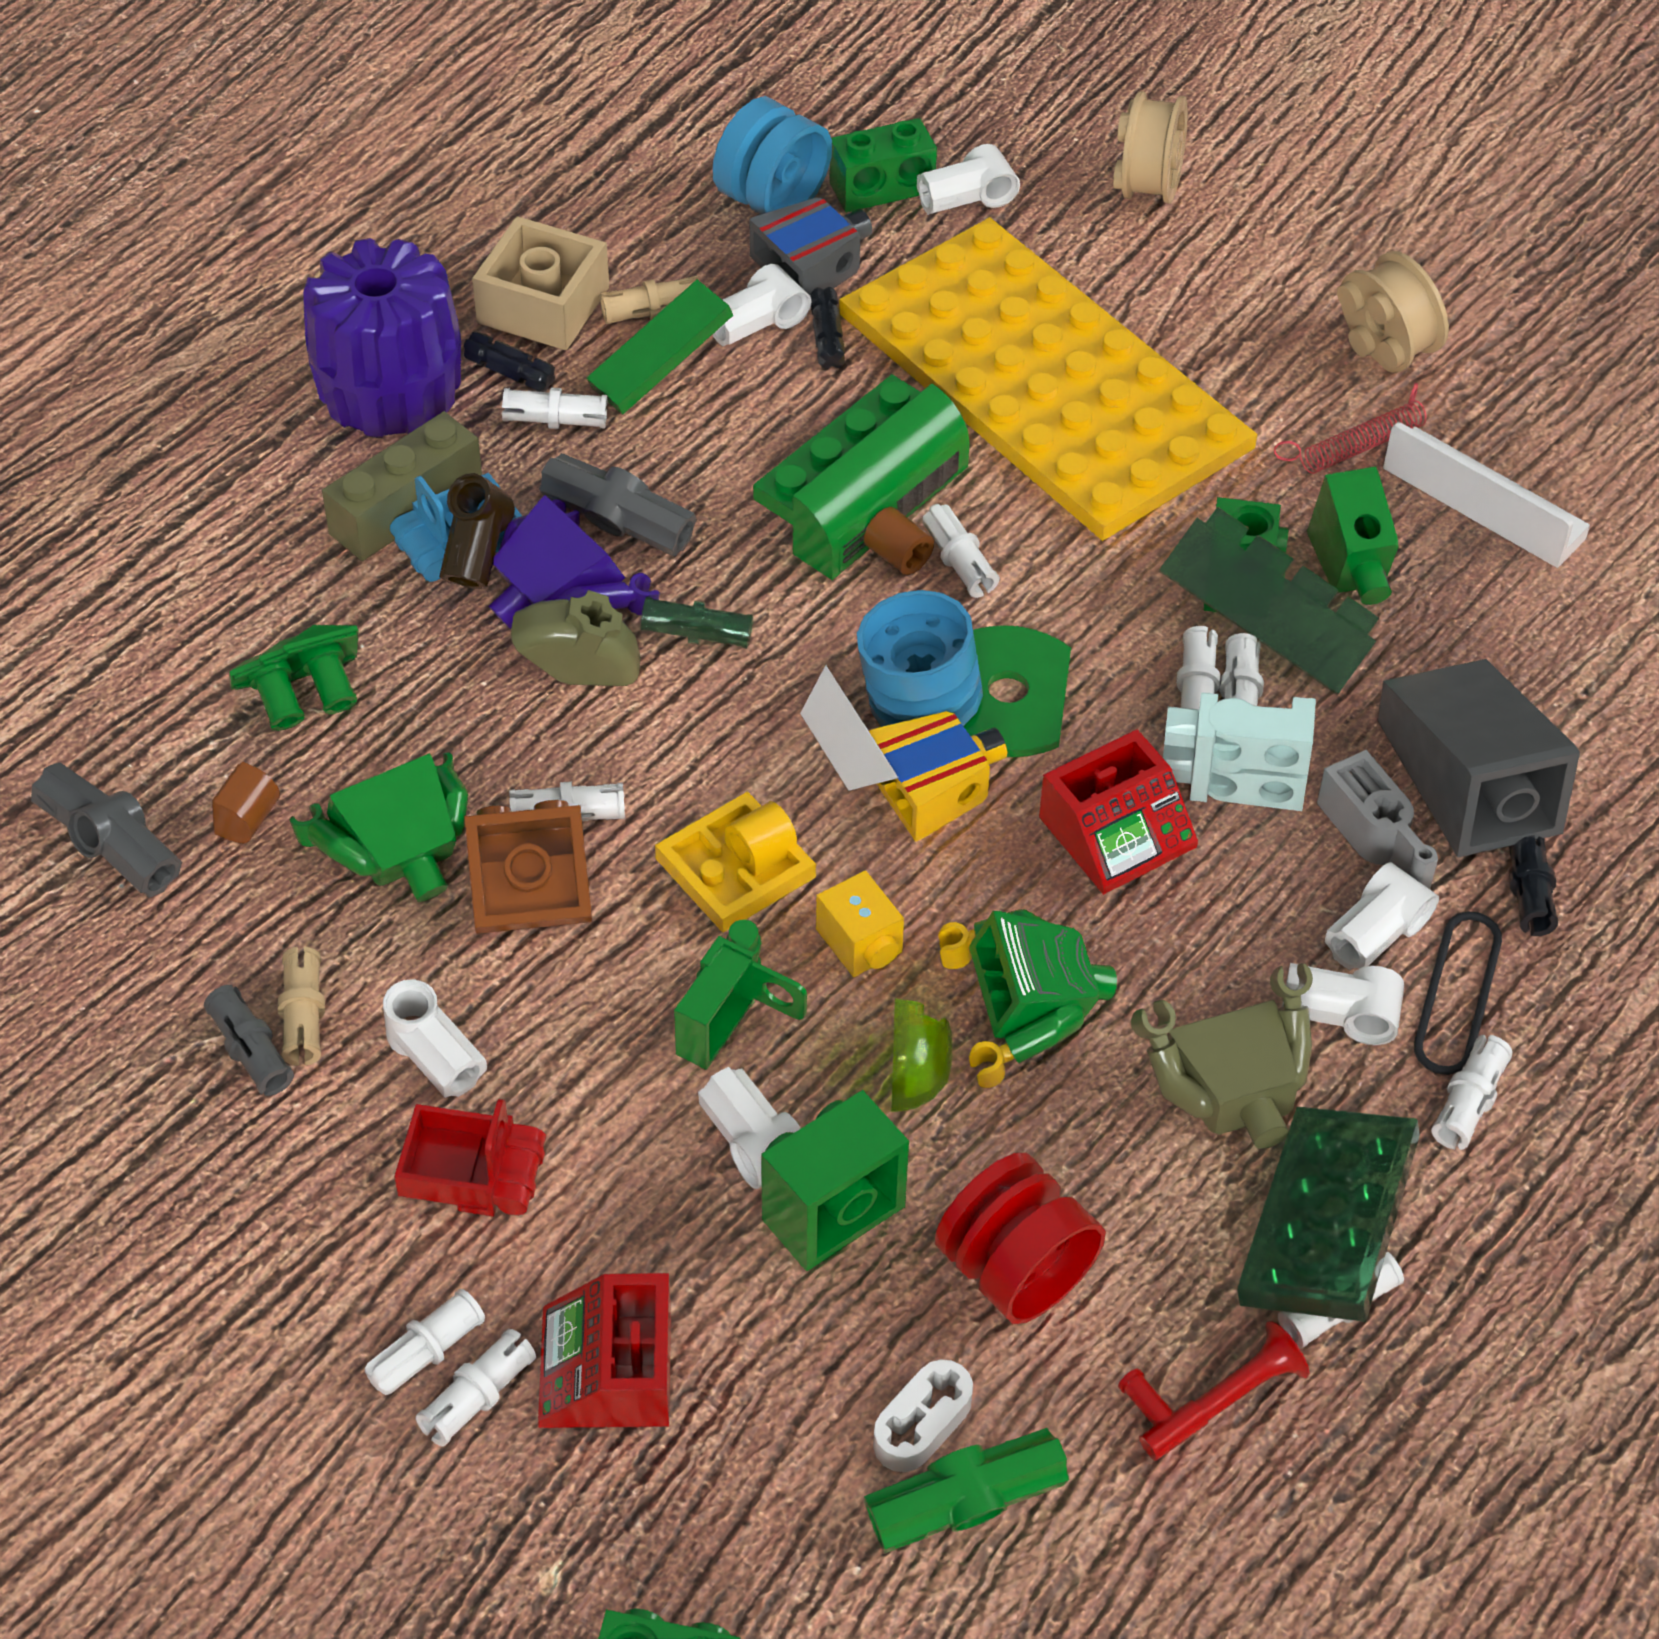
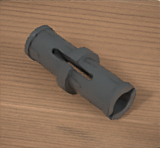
M228 984L212 991L205 999L204 1009L212 1017L226 1038L224 1046L229 1056L235 1061H241L261 1095L264 1093L265 1096H272L282 1092L293 1081L294 1072L286 1064L272 1043L273 1034L268 1024L262 1019H256L236 986L233 987Z

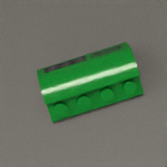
M891 374L753 484V500L792 524L793 555L833 580L870 549L864 543L865 531L871 520L880 511L893 507L906 517H909L968 468L970 440L965 421L951 399L934 384H930L920 392Z

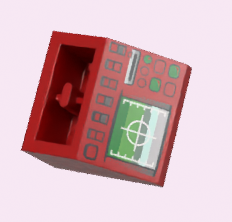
M1138 729L1043 774L1039 818L1103 895L1197 848L1198 839L1172 769Z
M669 1273L603 1274L543 1306L538 1409L539 1428L669 1427L671 1351Z

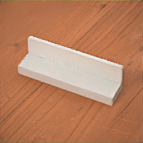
M1397 422L1391 428L1383 469L1556 568L1586 540L1590 524L1417 427L1411 429L1401 422Z

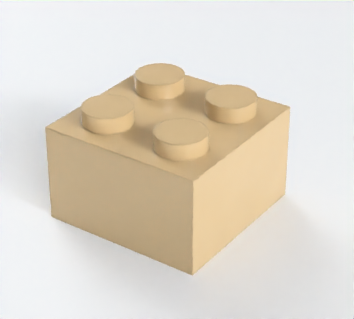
M516 216L472 278L477 323L568 350L599 304L600 293L607 292L609 289L607 243Z

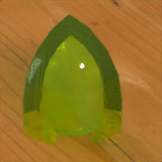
M895 998L891 1112L916 1109L933 1100L947 1084L952 1066V1031L949 1021L945 1017L938 1021L925 1015L924 1004L920 1002Z

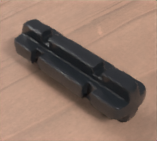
M830 286L825 289L817 287L811 292V311L814 317L813 327L816 347L818 348V363L825 369L832 366L840 368L845 363V346L842 340L843 332L840 310L837 306L838 296L837 292Z
M479 331L472 332L469 339H466L464 342V356L466 359L481 366L486 362L487 369L516 382L523 383L526 380L525 385L536 391L546 392L555 381V367L552 364L539 358H535L533 362L532 355L499 340H496L493 344L494 339Z

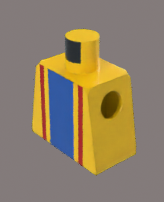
M947 711L869 730L871 736L898 776L897 779L878 783L877 786L915 842L927 837L983 803L988 796L989 765L1007 757V747L998 729L992 727L970 736L957 716Z

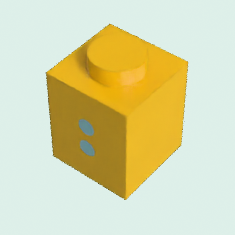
M866 870L816 895V930L853 978L871 968L879 969L888 965L898 954L902 953L904 917Z

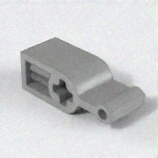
M1364 750L1324 768L1317 805L1356 852L1366 861L1374 864L1385 865L1392 862L1430 889L1438 862L1436 850L1429 845H1424L1411 830L1414 807L1371 754Z

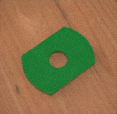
M989 626L974 629L973 633L983 697L977 713L964 725L966 731L970 736L995 727L1005 741L1007 757L1037 755L1058 748L1071 647L1051 635L1026 627ZM1009 678L1021 682L1027 688L1028 693L1023 699L1008 703L995 699L990 694L988 688L999 679Z

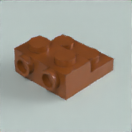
M547 800L535 804L534 810L511 812L510 807L497 805L477 810V815L464 816L476 934L592 922L580 805L568 806V802L564 800Z

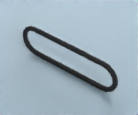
M1470 911L1458 913L1449 919L1444 928L1414 1040V1053L1418 1061L1426 1069L1437 1074L1451 1075L1462 1071L1479 1035L1502 944V933L1498 924L1482 913ZM1461 921H1479L1491 930L1493 944L1465 1053L1462 1060L1455 1065H1438L1426 1057L1423 1051V1042L1451 936L1455 926Z

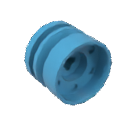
M925 590L903 592L879 602L863 617L857 632L858 650L863 675L865 676L870 710L881 727L945 711L954 713L964 726L977 713L983 697L972 620L959 601L939 592Z

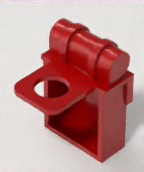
M503 1099L497 1100L493 1115L416 1104L394 1176L397 1194L400 1197L458 1205V1211L494 1217L498 1206L506 1214L524 1215L527 1212L529 1201L534 1198L536 1190L535 1178L538 1167L543 1164L545 1156L544 1144L547 1136L536 1127L514 1124L513 1116L507 1115L506 1101Z

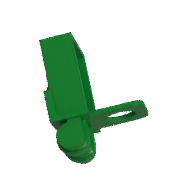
M746 919L735 921L730 926L726 939L721 936L717 937L700 961V970L696 974V980L674 1009L676 1055L705 1070L711 1065L744 1015L755 1003V1000L797 1020H802L807 1013L806 989L798 982L761 965L759 957L761 937L758 934L756 924ZM766 983H774L784 988L793 998V1002H784L775 997L767 989Z

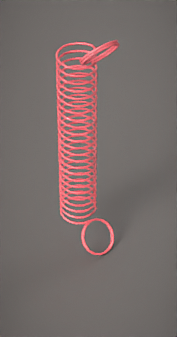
M1415 383L1408 404L1307 447L1304 451L1308 465L1315 472H1311L1305 467L1301 457V448L1295 442H1279L1274 448V454L1283 461H1293L1300 457L1304 468L1309 473L1315 474L1327 467L1329 468L1336 463H1340L1389 441L1391 431L1388 428L1385 417L1389 420L1391 427H1393L1390 415L1395 423H1397L1394 413L1397 414L1402 424L1399 411L1403 414L1406 426L1409 425L1412 429L1414 428L1412 425L1415 424V427L1419 428L1426 423V411L1423 405L1415 400L1418 383ZM1414 402H1418L1423 408L1425 420L1422 425L1421 412L1417 405L1414 404ZM1413 405L1417 408L1420 414L1419 425L1417 424V416L1415 411L1413 410ZM1408 407L1413 411L1416 423L1412 420ZM1404 409L1408 413V416L1411 420V425L1407 421L1406 415L1404 414ZM1381 419L1385 423L1388 435L1385 433L1383 426L1381 425ZM1376 421L1379 423L1383 431V437L1381 436L1378 427L1376 426ZM1371 423L1375 426L1379 439L1375 436ZM1367 426L1371 429V432L1374 436V441L1371 439L1369 432L1367 431ZM1362 427L1365 429L1369 437V443L1365 439ZM1357 429L1361 432L1365 445L1361 442ZM1353 432H1354V433L1357 435V437H1358V440H1359V443H1360V447L1357 445V443H1356V441H1355V438H1354V436H1353ZM1348 433L1353 438V441L1355 443V449L1351 445ZM1344 436L1350 444L1351 451L1347 448L1345 444ZM1339 438L1344 443L1346 453L1343 451L1340 445ZM1334 440L1338 443L1341 449V455L1336 449ZM1329 441L1332 443V445H1333L1334 448H1335L1336 457H1335V455L1333 454V452H1332V450H1331V448H1330V443H1329ZM1281 444H1292L1299 449V454L1294 458H1283L1276 453V448ZM1325 444L1331 452L1332 459L1327 454ZM1320 446L1326 453L1327 461L1324 459L1321 453ZM1307 449H1309L1310 457L1315 466L1317 467V470L1310 465L1307 459ZM1316 449L1319 451L1322 457V463L1320 462L1316 454ZM1311 451L1316 456L1317 464L1314 462L1312 458Z

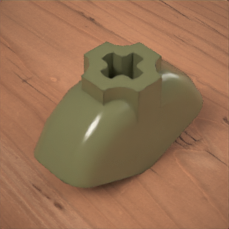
M588 590L585 596L580 598L571 597L570 600L539 601L514 613L511 639L516 650L556 680L569 685L628 686L633 684L639 676L641 657L636 636L622 621L623 614L611 606L608 596Z

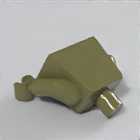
M1304 963L1297 965L1299 985L1295 990L1285 985L1282 966L1277 967L1271 974V988L1277 996L1283 998L1284 1007L1279 1009L1275 1001L1270 1000L1173 1028L1176 1021L1175 1011L1171 1004L1165 1000L1153 1003L1154 1012L1158 1017L1157 1028L1150 1025L1143 1008L1136 1010L1131 1018V1027L1135 1034L1150 1040L1151 1047L1147 1049V1053L1163 1097L1194 1118H1201L1213 1133L1220 1135L1246 1127L1254 1145L1260 1149L1270 1148L1283 1141L1288 1135V1128L1281 1116H1285L1293 1110L1297 1091L1307 1082L1312 1053L1309 1007L1302 1005L1301 995L1310 989L1313 975L1310 968Z

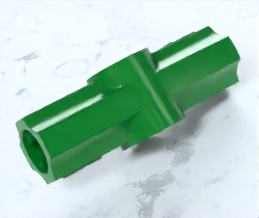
M1048 1428L985 1450H983L982 1445H973L949 1453L931 1463L927 1467L926 1472L864 1496V1503L876 1538L886 1554L924 1540L928 1536L951 1528L953 1532H958L975 1527L1002 1514L1009 1505L1064 1486L1069 1481L1066 1465L1067 1458L1059 1439L1055 1438Z

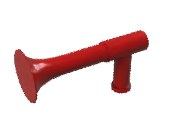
M1267 1321L1265 1325L1267 1333L1266 1342L1251 1360L1197 1399L1188 1401L1176 1411H1173L1144 1378L1145 1375L1140 1369L1137 1368L1128 1372L1120 1380L1118 1388L1122 1393L1129 1396L1153 1425L1152 1428L1139 1436V1441L1145 1452L1151 1459L1157 1461L1208 1425L1209 1420L1254 1388L1275 1376L1294 1373L1301 1378L1307 1379L1310 1374L1308 1364L1291 1336L1277 1323Z

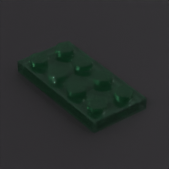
M1307 1107L1296 1108L1237 1286L1240 1306L1366 1322L1419 1141L1418 1119Z

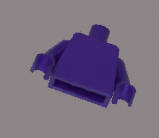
M546 495L538 501L529 514L512 519L505 530L499 552L493 559V565L510 586L488 607L509 629L512 628L514 613L539 601L570 600L571 597L580 598L585 596L588 590L608 596L609 602L615 610L628 608L632 613L645 616L654 613L658 606L660 592L658 590L649 591L651 579L646 574L637 573L633 575L629 586L622 582L625 577L610 556L580 528V512L574 510L566 513V504L558 499L551 501Z

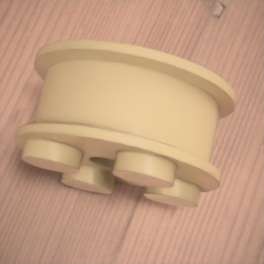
M1138 91L1135 98L1130 100L1127 113H1121L1118 125V142L1125 143L1123 160L1118 159L1115 166L1113 185L1114 189H1122L1124 198L1131 199L1134 193L1138 192L1162 195L1164 203H1172L1179 184L1186 143L1188 107L1185 96H1178L1174 103L1148 100L1145 92Z
M1399 251L1386 252L1378 258L1372 270L1368 272L1355 270L1347 274L1341 285L1337 288V296L1350 330L1348 338L1353 350L1361 357L1370 355L1385 370L1393 373L1401 372L1411 365L1414 355L1419 352L1434 353L1445 345L1448 338L1449 325L1443 300L1432 279L1410 256Z

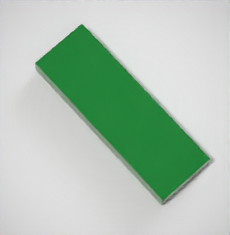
M696 279L586 379L591 388L600 396L607 395V402L623 415L734 315L731 308Z

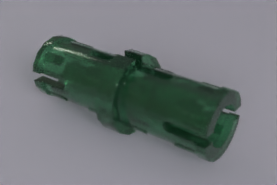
M647 596L643 606L640 629L645 632L653 631L688 637V643L699 645L701 640L748 649L752 632L753 614L746 615L706 608V602L695 600L693 605L652 599V597Z

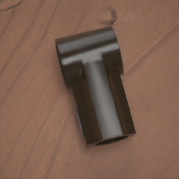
M475 473L464 474L455 480L447 494V505L449 511L453 514V519L439 577L449 583L467 588L482 589V587H488L499 534L505 531L508 524L512 521L515 505L512 498L505 491L483 476ZM485 499L483 505L480 507L479 510H477L479 504Z

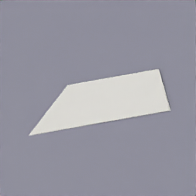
M825 665L800 714L843 783L850 791L897 779L898 776L827 665Z

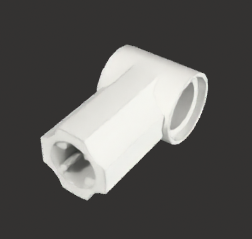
M983 144L975 147L966 155L961 163L917 175V190L921 205L927 215L980 200L986 207L999 208L1012 201L1020 189L1019 178L1001 151L992 144Z
M778 264L765 265L751 277L747 288L723 299L730 306L734 316L713 334V337L723 347L773 323L781 329L794 327L805 318L810 310V295Z
M1392 862L1386 863L1370 879L1362 893L1361 899L1327 930L1325 943L1332 951L1334 959L1348 970L1367 967L1402 934L1409 938L1419 932L1435 911L1439 902V896Z
M1290 963L1286 986L1295 990L1299 985L1297 975L1298 964ZM1382 966L1361 967L1353 975L1309 967L1313 975V981L1310 989L1301 995L1302 1005L1309 1007L1311 1021L1342 1026L1350 1038L1366 1045H1383L1395 1039L1398 1034L1404 993V980L1398 973Z
M412 979L395 983L387 990L383 998L386 1036L390 1047L398 1054L408 1056L445 1098L449 1096L460 1097L475 1087L480 1076L487 1071L486 1059L438 1007L437 995L433 988L425 982ZM408 1016L421 1017L416 1020H404Z
M727 1067L712 1075L706 1086L698 1092L699 1104L729 1142L734 1163L745 1181L752 1188L759 1189L762 1187L761 1153L765 1152L768 1145L779 1135L786 1132L795 1133L801 1128L796 1120L787 1112L777 1114L742 1068L733 1070Z

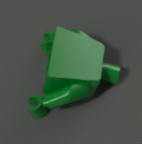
M450 752L443 753V764L435 766L434 760L429 753L329 795L327 815L330 820L325 818L320 804L313 803L309 806L312 819L301 822L292 816L289 818L298 843L302 846H316L325 855L357 875L371 876L379 886H384L406 877L417 902H423L438 896L448 888L437 863L453 854L456 838L464 831V816H466L468 792L454 771L453 755Z

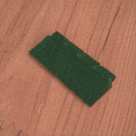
M1217 507L1206 523L1197 517L1161 566L1159 572L1245 632L1255 636L1258 641L1338 695L1376 643V640L1368 634L1379 620V617L1349 596L1336 613L1332 611L1328 606L1339 590L1305 566L1300 568L1291 582L1287 580L1283 575L1294 559L1260 535L1256 536L1245 551L1238 545L1250 528L1221 508Z

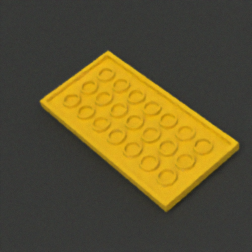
M990 217L839 299L840 315L924 388L934 384L942 390L955 404L968 426L1102 541L1255 449L1256 432Z

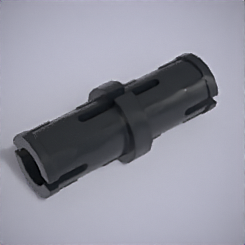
M1535 835L1526 836L1515 845L1508 846L1513 867L1509 874V886L1511 892L1518 900L1521 930L1527 933L1531 928V936H1544L1553 932L1558 926V916L1552 894L1556 887V876L1553 868L1547 862L1545 838L1539 836L1535 841Z

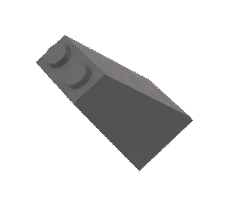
M1487 659L1383 681L1378 723L1457 858L1515 845L1526 836L1535 835L1536 840L1539 836L1547 838L1563 834L1580 752L1576 745Z

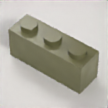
M443 411L323 488L322 495L329 534L361 561L366 560L395 540L390 532V525L397 517L413 510L412 502L417 501L416 477L422 476L436 495L450 489L455 480L464 474L475 473L482 475L478 437Z

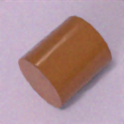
M893 507L880 511L871 520L864 535V543L868 548L900 573L907 576L920 570L928 561L934 549L933 537Z

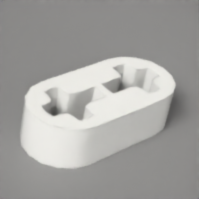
M942 1359L930 1362L920 1369L880 1413L875 1422L873 1449L876 1458L883 1466L897 1472H909L918 1469L926 1463L966 1418L971 1409L973 1381L970 1373L962 1365L952 1360ZM948 1385L955 1387L954 1400L944 1396L932 1409L928 1408L932 1402L933 1386L941 1391ZM915 1422L918 1423L915 1428L914 1446L906 1441L900 1443L898 1447L891 1445L892 1431L902 1435Z

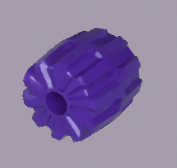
M372 238L355 241L352 252L345 256L338 255L332 251L328 252L320 259V276L318 278L307 277L303 290L305 339L309 364L319 399L326 403L330 417L343 428L350 426L363 431L367 437L383 438L384 435L409 434L443 411L448 413L455 403V390L461 384V335L445 268L433 254L425 253L420 256L419 248L413 242L401 239L393 240L386 248H380Z

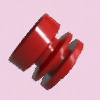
M1027 1152L1008 1155L997 1160L979 1173L957 1195L945 1211L935 1234V1245L951 1262H956V1267L968 1279L980 1278L979 1290L1012 1324L1027 1323L1043 1315L1059 1303L1093 1266L1104 1246L1106 1235L1102 1225L1073 1197H1060L1061 1186L1049 1173L1043 1174L1044 1170Z

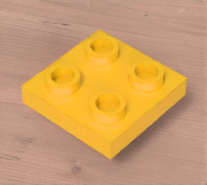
M748 791L655 845L656 860L722 933L729 930L735 921L748 919L816 878V863L797 844L794 826L785 811L773 801H769L761 806Z

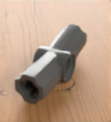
M561 453L556 458L550 457L541 472L542 481L539 490L543 496L546 495L551 501L556 499L563 501L567 508L584 514L592 524L611 535L623 537L626 533L673 557L680 551H684L692 537L697 521L695 513L650 492V489L642 480L624 469L612 466L608 471H604Z
M60 762L44 768L40 778L32 784L31 801L67 826L70 839L75 848L88 858L102 855L140 893H144L148 898L154 897L164 892L167 886L179 876L182 861L146 827L142 807L130 793L119 791L108 796Z

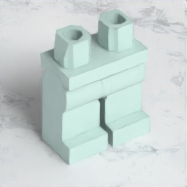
M1201 693L1199 709L1168 706L1163 759L1171 767L1176 782L1191 784L1190 801L1207 802L1208 794L1213 799L1223 802L1302 811L1313 745L1316 699L1293 697L1292 707L1288 709L1253 706L1247 701L1237 698H1228L1218 702V694Z

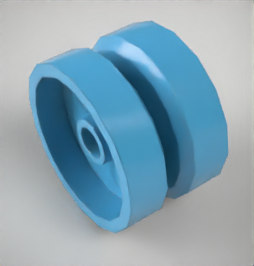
M767 96L755 98L739 109L726 126L717 144L713 160V181L718 191L740 203L749 204L750 208L760 215L813 199L817 195L828 172L832 157V139L826 128L802 115H795L794 110Z

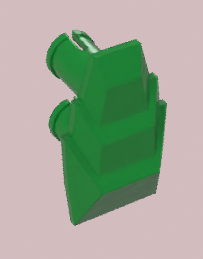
M312 625L299 635L278 642L266 652L243 661L229 671L231 690L249 687L258 690L269 717L271 729L275 731L295 727L304 720L305 715L299 706L291 681L310 675L313 678L326 714H336L350 709L357 703V696L351 688L342 664L357 658L359 631L357 625Z

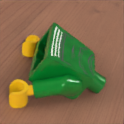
M1018 909L1008 913L992 911L988 919L975 922L974 929L967 930L963 924L949 922L943 925L939 931L938 938L941 948L940 958L942 965L948 969H959L966 966L971 959L973 960L994 1037L1005 1038L1007 1042L998 1046L993 1042L983 1041L978 1042L972 1047L969 1054L971 1068L987 1061L994 1063L991 1067L984 1068L977 1074V1081L980 1087L991 1088L1000 1084L1005 1076L1004 1064L1016 1059L1020 1064L1053 1047L1078 1031L1098 1000H1110L1116 992L1117 975L1115 969L1110 965L1090 963L1082 935L1075 928L1049 923L1025 909Z

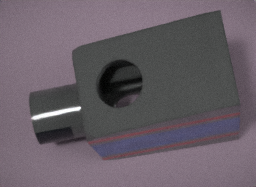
M816 197L750 218V257L761 268L769 264H778L811 298V292L815 288L825 289L830 286L834 289L857 273L860 268V240L871 236L872 224L868 215L862 209H857L841 216L827 201Z

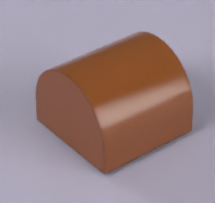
M243 761L235 767L212 800L213 830L215 835L239 844L248 843L280 798L279 788L270 776Z

